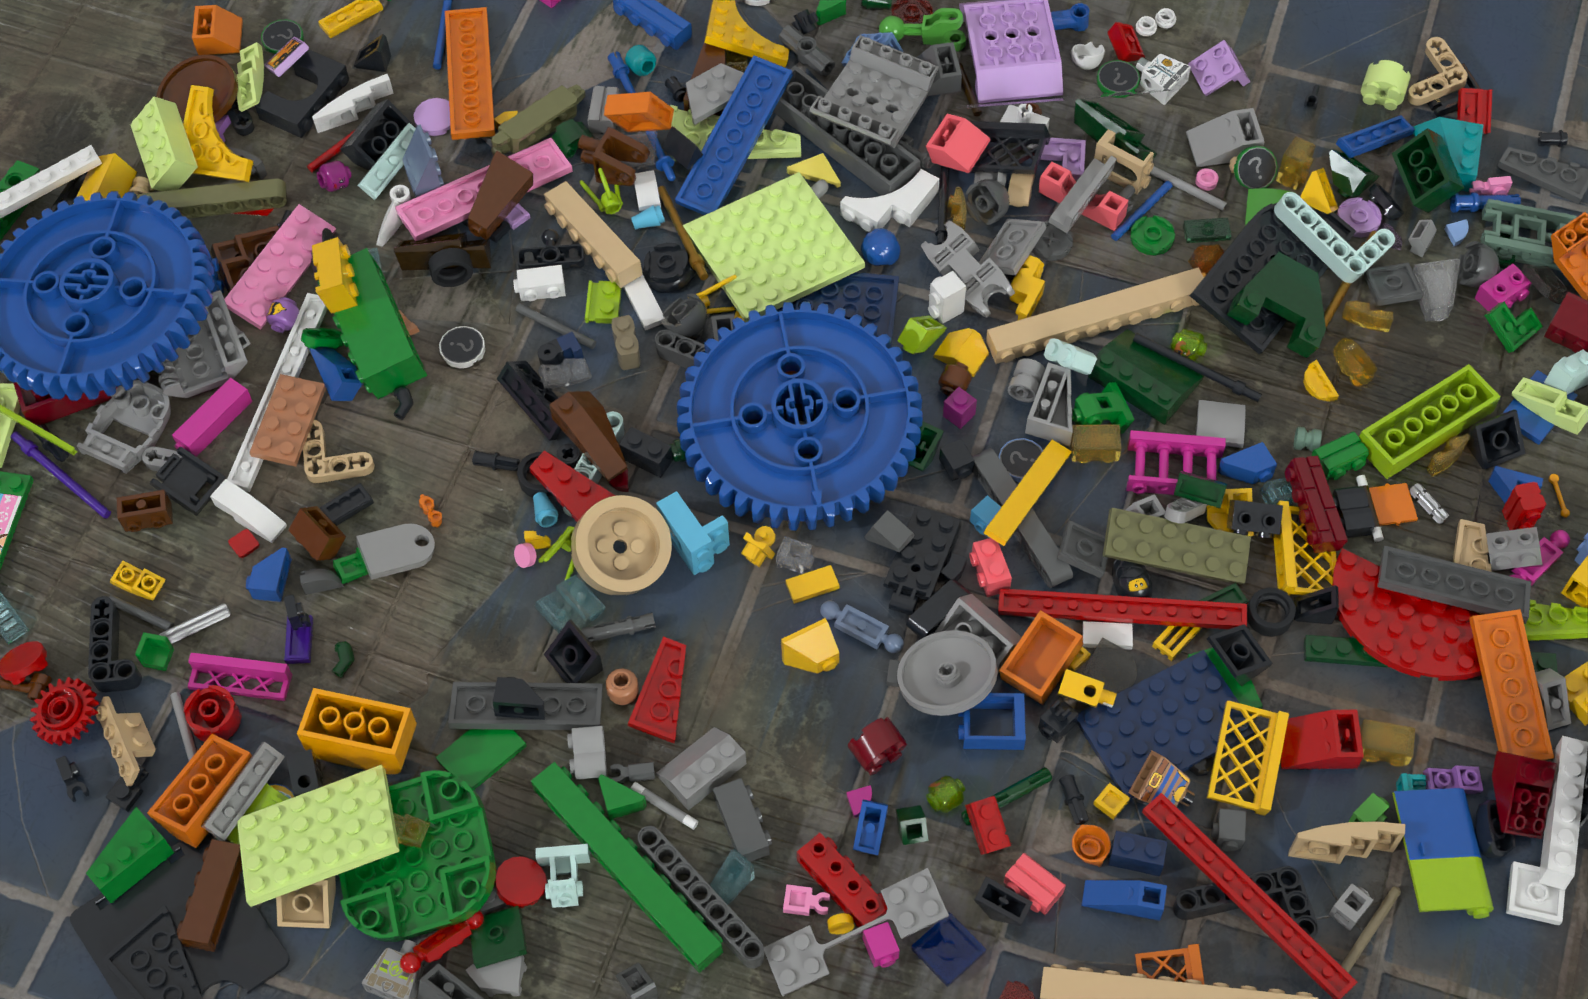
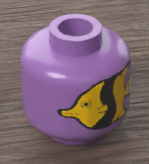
M281 297L271 303L266 320L276 332L283 333L284 331L292 330L299 314V308L295 301Z

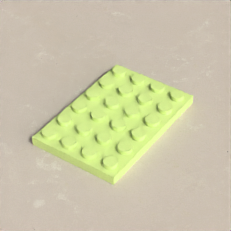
M382 765L242 816L237 821L246 902L250 907L400 851L386 770Z

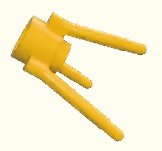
M732 275L696 294L702 300L706 309L707 306H710L707 295L722 288V286L736 279L737 276ZM711 308L707 309V314L734 311L735 308Z

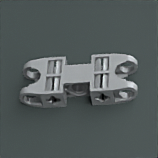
M949 220L944 224L948 232L944 243L933 245L925 241L921 244V247L930 262L942 276L951 271L958 275L966 285L965 301L972 309L987 318L991 314L987 301L992 294L1000 292L1011 297L1015 294V291L1002 270L990 258L981 265L973 256L980 249L961 227Z

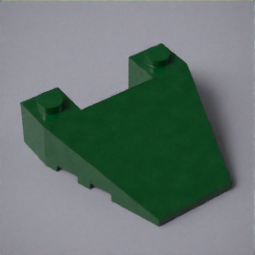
M1278 252L1234 297L1227 315L1247 326L1259 315L1262 306L1296 324L1287 348L1307 358L1319 348L1326 331L1319 275L1314 270Z

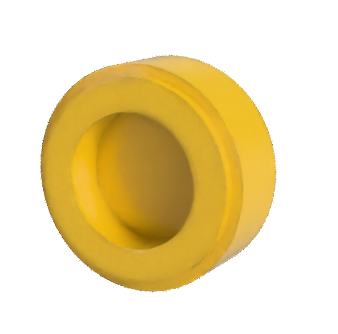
M836 914L827 920L828 930L831 934H845L852 931L855 927L853 917L850 914Z

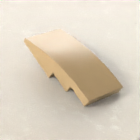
M1348 822L1297 833L1288 851V856L1341 864L1345 855L1367 858L1372 849L1394 852L1405 835V824Z

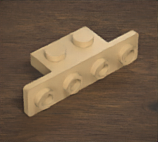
M106 696L103 697L100 706L96 709L98 711L96 718L102 725L104 737L108 740L112 756L116 759L119 766L120 776L123 777L126 786H133L140 771L135 757H152L156 749L141 714H116L110 697Z

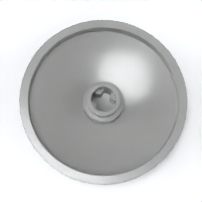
M959 630L941 631L920 639L903 655L897 670V680L904 699L918 711L940 716L961 713L979 704L993 689L998 675L996 658L989 644L975 634Z

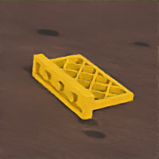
M1279 501L1277 505H1283L1280 534H1273L1278 588L1290 596L1291 594L1305 595L1324 589L1318 584L1323 578L1332 585L1333 570L1337 561L1336 551L1319 553L1314 559L1304 551L1309 545L1306 538L1307 533L1302 529L1305 524L1298 526L1291 519V514L1299 515V507L1289 506L1288 501ZM1296 533L1306 541L1302 547L1293 540V536ZM1298 554L1309 563L1306 567L1301 568L1295 562V557ZM1323 557L1329 563L1330 568L1327 571L1316 562L1319 558ZM1311 566L1321 575L1316 581L1306 572ZM1299 576H1302L1310 584L1308 588L1297 586V578Z
M1226 701L1207 794L1208 799L1255 811V814L1263 816L1271 811L1289 713L1282 711L1275 713ZM1231 709L1241 711L1246 720L1235 725L1230 718ZM1258 716L1269 718L1268 728L1261 732L1253 722V719ZM1249 723L1256 735L1245 741L1238 728ZM1233 731L1241 744L1230 749L1225 741V736ZM1259 738L1264 749L1262 753L1255 756L1248 743ZM1241 747H1244L1251 757L1250 760L1243 764H1240L1233 754L1234 751ZM1229 755L1236 768L1225 773L1220 765V761ZM1254 762L1259 769V775L1251 780L1243 767ZM1239 770L1247 783L1236 789L1228 776ZM1218 771H1219V773L1221 774V777H1219V778L1217 779ZM1223 779L1232 791L1225 796L1214 793L1216 783ZM1249 786L1255 794L1253 803L1244 801L1238 792Z

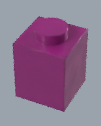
M958 387L944 401L943 417L961 429L975 415L977 399Z

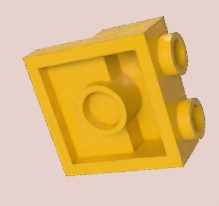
M1588 661L1565 676L1569 708L1585 726L1588 725Z

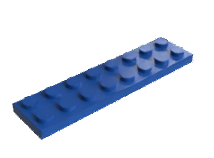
M753 55L701 151L703 156L693 165L675 198L676 204L702 215L709 214L722 207L792 78V70Z

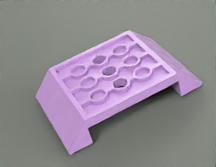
M988 0L959 3L960 11L963 14V22L966 23L976 73L975 89L978 103L1063 95L1062 62L1048 0ZM1029 32H1035V33L1038 34V35H1036V36H1031V35H1029L1028 33H1029ZM1008 34H1014V35L1017 36V37H1015V38H1010V37H1008L1007 35H1008ZM987 36H993V37L996 38V39H994V40H989V39H987L986 37H987Z

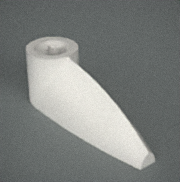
M396 185L390 190L392 202L387 209L376 244L383 247L403 223L395 207L412 200L409 189L404 185Z

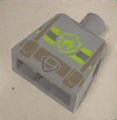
M405 940L400 952L386 948L363 979L362 985L365 990L384 999H415L424 967L421 963V967L417 972L407 974L400 968V959L405 953L414 952L413 947L418 944L411 940Z

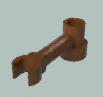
M33 673L30 682L13 685L11 681L0 677V689L28 693L27 698L34 701L35 699L43 698L40 691L49 689L48 685L52 682V678L42 673Z

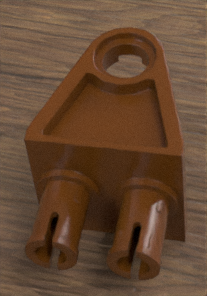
M611 127L607 128L600 140L582 135L578 143L579 148L584 149L581 154V162L594 165L595 178L598 183H602L598 169L602 168L608 184L632 186L636 181V171L620 161L645 163L650 155L649 149L644 144Z

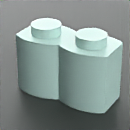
M1056 338L1049 340L1044 352L1047 360L1085 375L1091 374L1097 360L1093 353Z

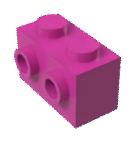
M1511 264L1480 285L1475 299L1488 312L1500 302H1505L1510 309L1517 300L1521 302L1529 295V288L1533 281L1518 267Z

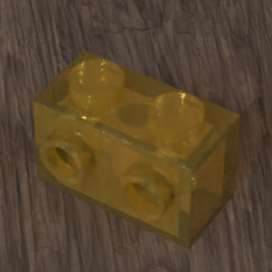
M1295 136L1283 155L1276 181L1294 190L1298 188L1300 183L1304 184L1310 174L1308 170L1314 161L1312 156L1316 145Z
M1119 424L1072 425L1073 433L1070 443L1072 461H1079L1081 463H1088L1090 461H1103L1106 463L1119 461L1122 449Z
M1364 719L1360 726L1363 758L1369 762L1384 761L1389 762L1393 766H1408L1414 753L1415 728Z

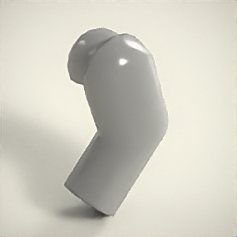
M823 179L817 181L811 187L819 199L829 188L827 181Z

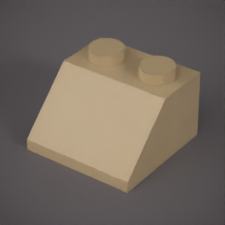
M335 876L276 897L277 926L330 928L336 893Z

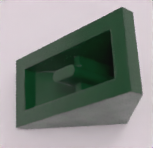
M922 422V426L919 427L921 439L920 443L916 445L915 459L908 461L909 466L922 472L933 461L944 433L943 430L926 422Z

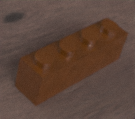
M212 839L210 846L203 853L204 863L201 872H197L195 876V889L193 895L189 896L186 902L187 912L184 921H181L178 925L177 936L186 947L214 952L242 871L240 844Z

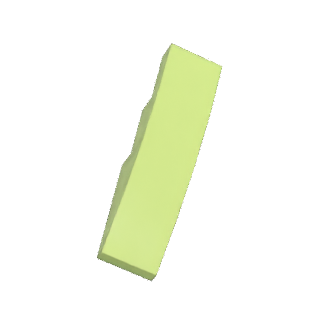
M257 42L240 50L241 62L237 63V100L239 111L241 112L259 104L263 91L262 46Z

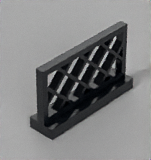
M970 121L990 138V142L998 143L989 149L985 148V152L981 154L971 171L1036 174L1044 147L1050 141L1046 124ZM1009 143L1018 144L1010 150L1006 147ZM1030 144H1038L1031 151L1027 149V146ZM1002 148L1005 153L995 158L992 154ZM1023 149L1026 154L1016 159L1013 155ZM988 156L992 159V161H990L987 164L979 163ZM1009 157L1013 161L1008 165L1000 164L1002 161ZM1031 158V167L1021 166V163Z

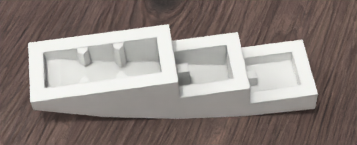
M388 74L367 81L347 91L313 115L312 118L317 133L358 120L357 113L373 108L376 105L374 100L394 94Z

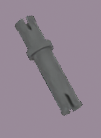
M653 612L635 617L629 615L626 616V619L581 628V632L589 642L622 634L629 633L634 635V632L656 628Z

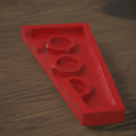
M545 450L529 467L530 472L572 514L576 522L599 501L616 496Z
M663 636L627 726L675 743L686 652L685 644Z

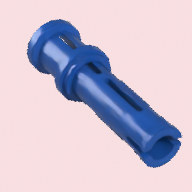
M1471 192L1470 195H1459L1456 193L1450 198V209L1453 213H1457L1459 210L1476 212L1484 208L1488 199L1521 204V198L1519 194L1479 195L1476 192Z

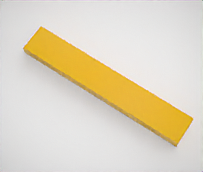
M1052 439L986 527L984 534L1005 546L1069 458L1072 451Z

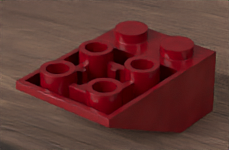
M1501 751L1496 752L1492 780L1502 832L1542 839L1557 763Z

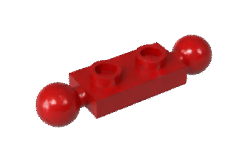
M479 910L472 917L459 924L438 930L413 947L414 952L405 953L400 959L402 971L407 974H413L420 969L423 960L429 963L437 961L449 949L462 944L464 939L472 934L470 929H476L482 925L484 921L482 912Z

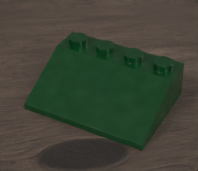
M1127 329L1105 345L1096 355L1097 360L1088 377L1103 387H1106L1108 383L1116 382L1125 401L1165 425L1203 380L1204 376L1134 342L1133 339L1136 334Z

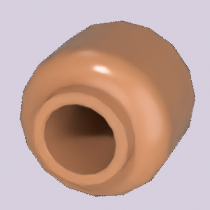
M621 668L612 671L608 675L606 690L610 700L618 705H628L637 698L639 685L637 677L632 671Z

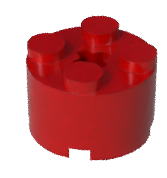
M217 685L208 686L209 688L195 690L187 698L184 705L185 719L192 732L203 742L211 734L227 741L239 728L242 714L230 692Z

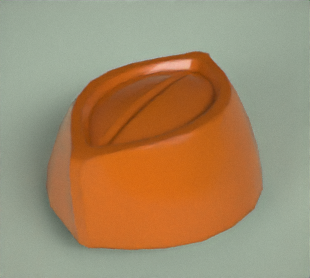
M1081 825L1073 835L1072 847L1075 854L1082 861L1101 867L1110 852L1111 841L1109 835L1101 827Z

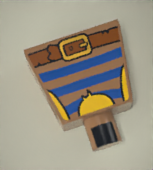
M1152 750L1128 792L1147 803H1150L1162 793L1176 807L1179 802L1185 806H1190L1195 798V794L1187 789L1190 778L1165 757Z

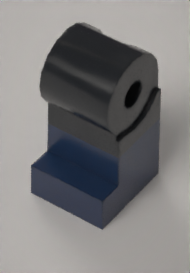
M573 331L543 344L537 352L540 365L545 370H554L559 364L573 358L576 363L584 360L582 348Z

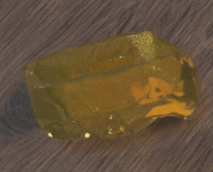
M1342 338L1333 348L1334 358L1340 370L1346 376H1349L1353 386L1361 387L1368 384L1377 371L1376 365L1354 340Z

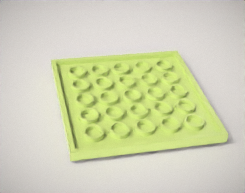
M800 172L683 225L695 249L702 256L718 283L732 275L737 276L736 279L722 286V289L745 322L749 321V311L756 310L761 316L766 315L765 308L767 305H773L777 310L783 307L784 302H794L865 268L864 260Z

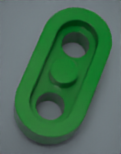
M305 328L302 331L301 341L308 348L328 347L337 349L344 345L340 337L342 332L332 328Z

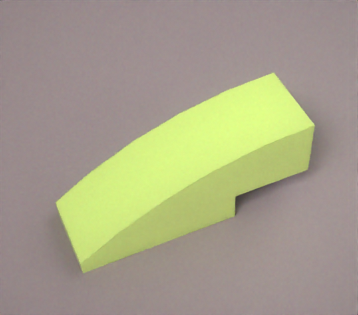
M1524 377L1512 392V396L1529 410L1548 422L1578 435L1588 421V406L1567 399V392Z

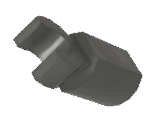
M653 762L628 764V767H623L620 764L610 766L611 773L619 772L621 774L617 778H611L620 784L627 780L636 782L655 779Z

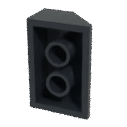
M388 99L384 100L372 108L340 150L355 165L370 170L408 123L413 124Z

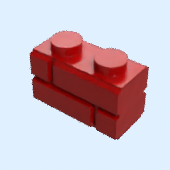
M1530 482L1516 485L1502 509L1505 520H1508L1509 530L1532 528L1537 520L1541 518V513L1547 504L1543 495H1540L1541 490L1538 483Z
M995 796L965 805L981 855L1011 846L1008 835H1005L1006 828Z

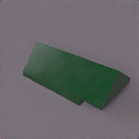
M1076 99L1074 123L1097 143L1109 129L1116 133L1114 146L1143 161L1150 152L1154 153L1153 159L1156 157L1157 153L1141 143L1145 136L1144 133L1099 103Z

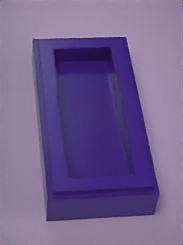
M309 615L311 626L307 627L306 624H302L303 627H299L298 630L292 629L287 616L284 657L286 664L311 663L312 615Z

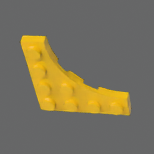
M712 0L704 43L749 57L755 55L786 67L789 49L771 42L754 31L740 16L735 0Z
M191 85L183 125L198 166L192 174L249 182L253 161L242 158L232 152L222 141L216 129L212 109L214 89Z

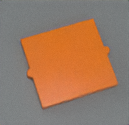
M1386 483L1385 486L1369 488L1380 526L1391 524L1399 526L1400 523L1418 520L1407 483L1394 485Z

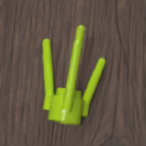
M599 168L598 172L606 191L602 194L601 201L583 180L579 183L598 205L600 212L605 211L606 214H614L623 205L619 185H614L615 193L610 191L602 168Z
M567 527L559 539L539 558V563L547 562L560 548L570 552L572 550L571 537L575 527ZM572 559L567 570L565 582H569L575 567Z

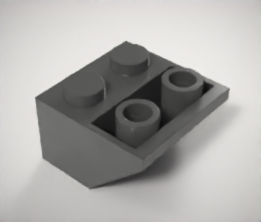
M953 42L932 45L916 57L939 67L927 96L961 91L962 74Z

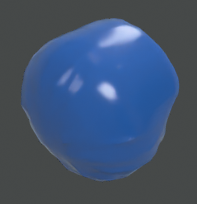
M874 229L863 238L861 254L867 263L877 266L893 265L900 256L901 248L894 233L887 229Z

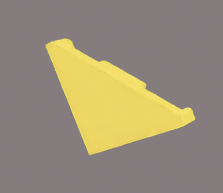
M823 153L787 167L789 175L800 172L805 179L815 182L823 179L827 183L835 185L836 188L841 187L840 180Z

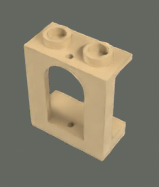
M1108 129L1096 144L1094 158L1105 164L1113 156L1117 159L1116 162L1131 169L1137 176L1136 181L1128 180L1113 171L1108 180L1123 188L1131 185L1135 189V194H1138L1142 188H1147L1151 181L1149 175L1154 167V163H1152L1154 153L1150 152L1143 161L1114 146L1116 133Z

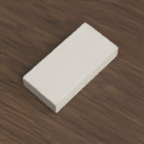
M1083 621V647L1132 650V624Z

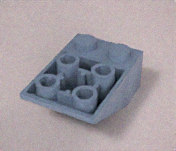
M421 124L417 125L402 159L415 198L444 185L439 164L436 162L438 161L435 149L429 146L432 145L428 132H423Z

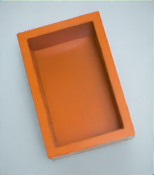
M1040 610L1000 668L1001 679L1043 705L1082 648L1083 636Z

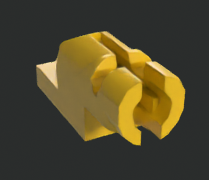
M1031 255L1027 257L1011 282L1015 294L1010 297V300L1019 304L1016 309L1018 320L1032 316L1044 292L1045 281L1041 280L1044 263Z

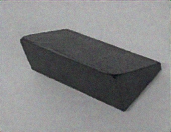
M671 127L662 149L689 170L703 156V153L696 144L675 127Z

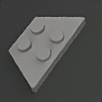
M720 63L686 82V91L694 125L726 107L744 74L743 72Z

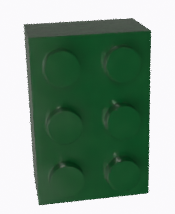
M1425 129L1392 153L1413 206L1429 213L1464 189L1442 136L1432 130Z

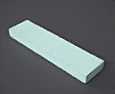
M410 123L404 127L357 185L374 200L404 165L402 159L416 129Z

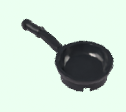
M666 242L658 244L654 247V251L651 253L649 251L646 254L643 276L651 289L657 292L669 293L678 291L688 285L693 279L694 274H696V270L691 267L690 257L685 249L683 250L676 243ZM705 264L704 268L707 274H712L708 266Z

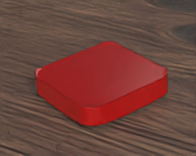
M244 529L228 540L229 546L239 558L246 557L260 546L248 529Z

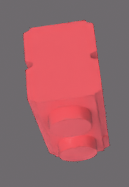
M1025 853L1009 869L1004 878L1006 888L1032 901L1030 909L1036 913L1040 911L1044 915L1063 895L1066 887L1063 882Z

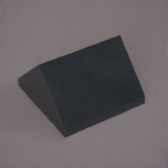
M1517 410L1508 411L1472 426L1465 444L1482 469L1491 468L1526 454Z
M568 620L544 653V656L565 683H585L603 671L601 656L572 620Z
M1245 624L1210 635L1207 638L1240 686H1243L1273 664Z

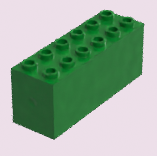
M365 248L348 258V262L352 265L355 273L352 281L356 284L359 296H356L358 306L335 312L333 320L337 328L341 329L342 334H340L344 345L350 350L348 356L353 365H356L358 369L355 372L361 384H364L369 394L373 392L376 398L380 399L394 392L396 388L405 387L428 375L383 272L368 248Z

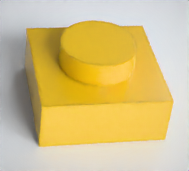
M1109 783L1095 799L1093 805L1114 820L1129 803L1130 797Z

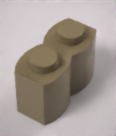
M630 315L613 318L612 332L621 369L639 368L641 358L633 319Z

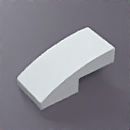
M654 170L635 173L636 181L634 186L639 211L646 210L652 205H660L661 207Z

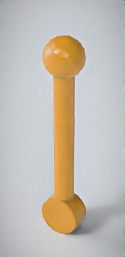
M1551 474L1548 481L1554 486L1561 507L1560 515L1566 518L1570 515V511L1565 506L1558 485L1559 476Z

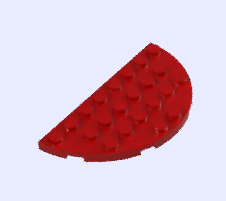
M1342 548L1332 575V586H1338L1339 610L1337 615L1348 634L1354 636L1364 646V651L1386 666L1418 678L1422 675L1438 678V681H1456L1482 675L1469 620L1470 617L1477 616L1478 614L1468 609L1379 588L1377 585L1380 566Z

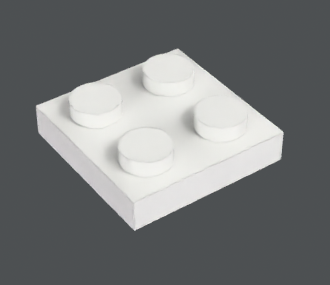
M1513 861L1510 868L1506 914L1560 925L1563 921L1565 890L1538 883L1540 867Z

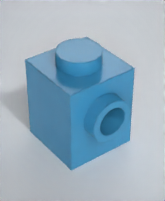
M987 495L971 510L970 522L980 534L985 535L986 527L1001 509V506Z

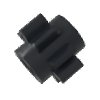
M808 9L794 15L796 21L791 24L804 35L816 29L814 23L819 20L815 12L809 13Z

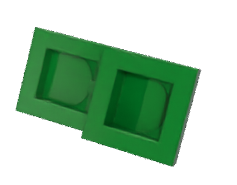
M358 547L355 554L333 560V567L340 577L342 584L368 574Z

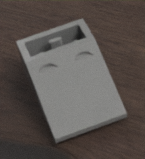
M1254 108L1228 112L1186 131L1196 167L1230 163V160L1238 156L1245 148L1251 146L1264 147L1265 143Z

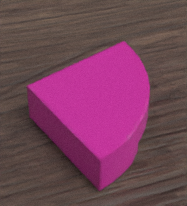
M871 785L846 792L854 818L860 815L862 800L871 801Z

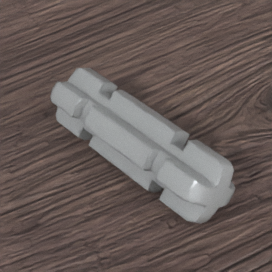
M1420 483L1413 485L1409 492L1414 499H1419L1417 502L1429 515L1433 514L1432 518L1438 524L1445 522L1449 514L1444 508H1439L1441 505L1429 492H1424L1426 489Z

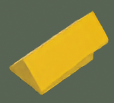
M116 153L98 156L102 164L88 171L77 196L82 195L88 201L93 193L100 192L103 198H106L109 192L118 191L122 198L125 193L129 192L137 172Z

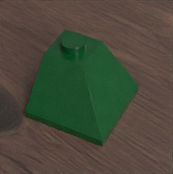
M1331 149L1329 152L1333 184L1339 188L1337 191L1344 197H1358L1379 178V175L1354 157L1349 158L1343 151Z

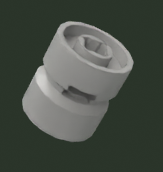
M1020 359L1014 370V377L1011 378L1008 386L1009 395L1021 402H1033L1046 370L1045 367L1036 360Z

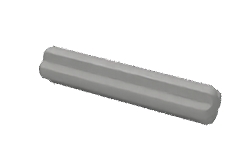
M223 603L159 635L166 636L172 644L229 617L231 613L228 606Z

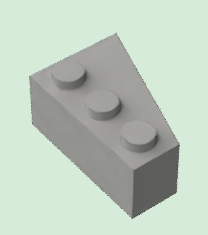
M1052 363L1047 364L1027 418L1026 434L1049 441L1053 439L1059 444L1070 447L1073 433L1071 369Z

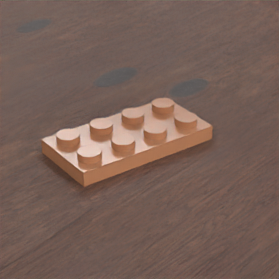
M280 374L250 449L251 457L296 467L326 390L325 384Z

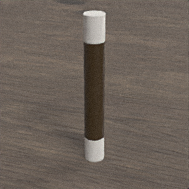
M1365 475L1357 476V484L1364 487L1368 505L1373 515L1375 527L1372 535L1374 541H1382L1384 537Z

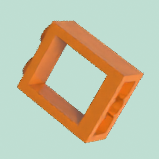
M652 92L607 95L604 116L625 131L640 132L671 129L674 109Z

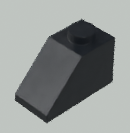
M497 677L493 697L495 716L545 720L544 701L523 679Z

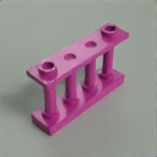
M1131 430L1128 450L1136 452L1135 476L1129 475L1126 491H1133L1137 494L1157 493L1174 495L1178 479L1168 478L1169 454L1182 455L1183 471L1191 474L1193 456L1206 457L1207 478L1216 480V460L1223 456L1226 438ZM1145 452L1159 453V477L1145 476Z

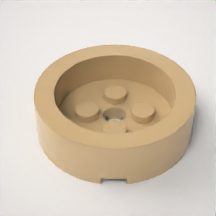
M625 495L605 498L593 505L579 519L571 537V556L577 572L592 588L608 595L634 594L654 583L666 569L672 551L670 530L659 511L642 499ZM615 541L624 542V553L619 554L614 551L613 544Z

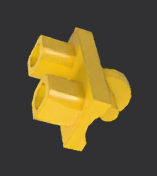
M762 526L756 530L754 538L746 532L743 539L747 544L741 554L758 567L761 566L766 557L772 560L775 553L769 546L776 539L773 529L768 526Z

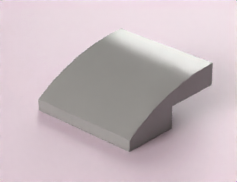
M1198 400L1196 436L1226 438V446L1243 448L1245 405Z

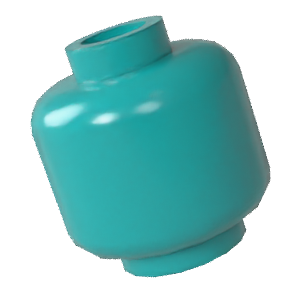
M635 45L626 53L625 63L636 75L646 76L654 70L656 57L644 45Z

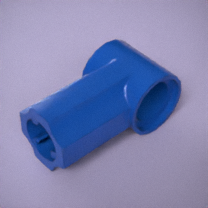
M1077 3L1071 9L1052 11L1051 17L1054 30L1072 28L1075 31L1086 30L1089 26V7L1086 4Z

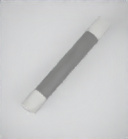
M634 782L630 789L645 796L646 801L694 830L697 827L698 820L637 782Z

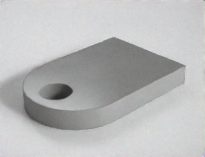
M402 524L356 536L358 548L371 580L422 567L431 560L434 554L435 542L432 534L426 528L417 524ZM425 540L428 544L426 546H418L415 542Z

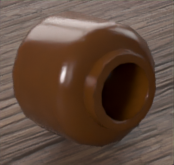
M963 363L948 364L938 380V385L941 387L940 391L947 396H950L958 387L966 391L972 380V375L968 371V367Z

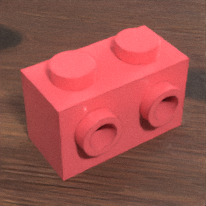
M992 538L973 542L972 552L969 553L972 566L976 567L978 583L980 587H983L986 597L999 594L1000 589H1010L1012 577L999 543Z

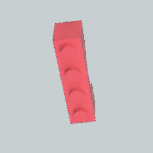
M1051 162L1040 176L1038 192L1061 203L1076 181L1070 170ZM1111 191L1102 195L1096 194L1082 215L1115 231L1126 217L1129 200Z

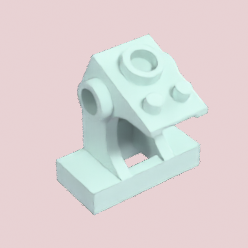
M588 844L536 848L537 863L541 867L550 866L551 880H548V883L545 884L546 899H551L552 908L578 906L579 897L583 896V882L578 881L577 864L590 863ZM571 874V878L567 880H557V875Z

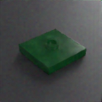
M519 906L485 915L480 927L470 929L472 933L470 938L473 961L476 969L528 954L522 913Z

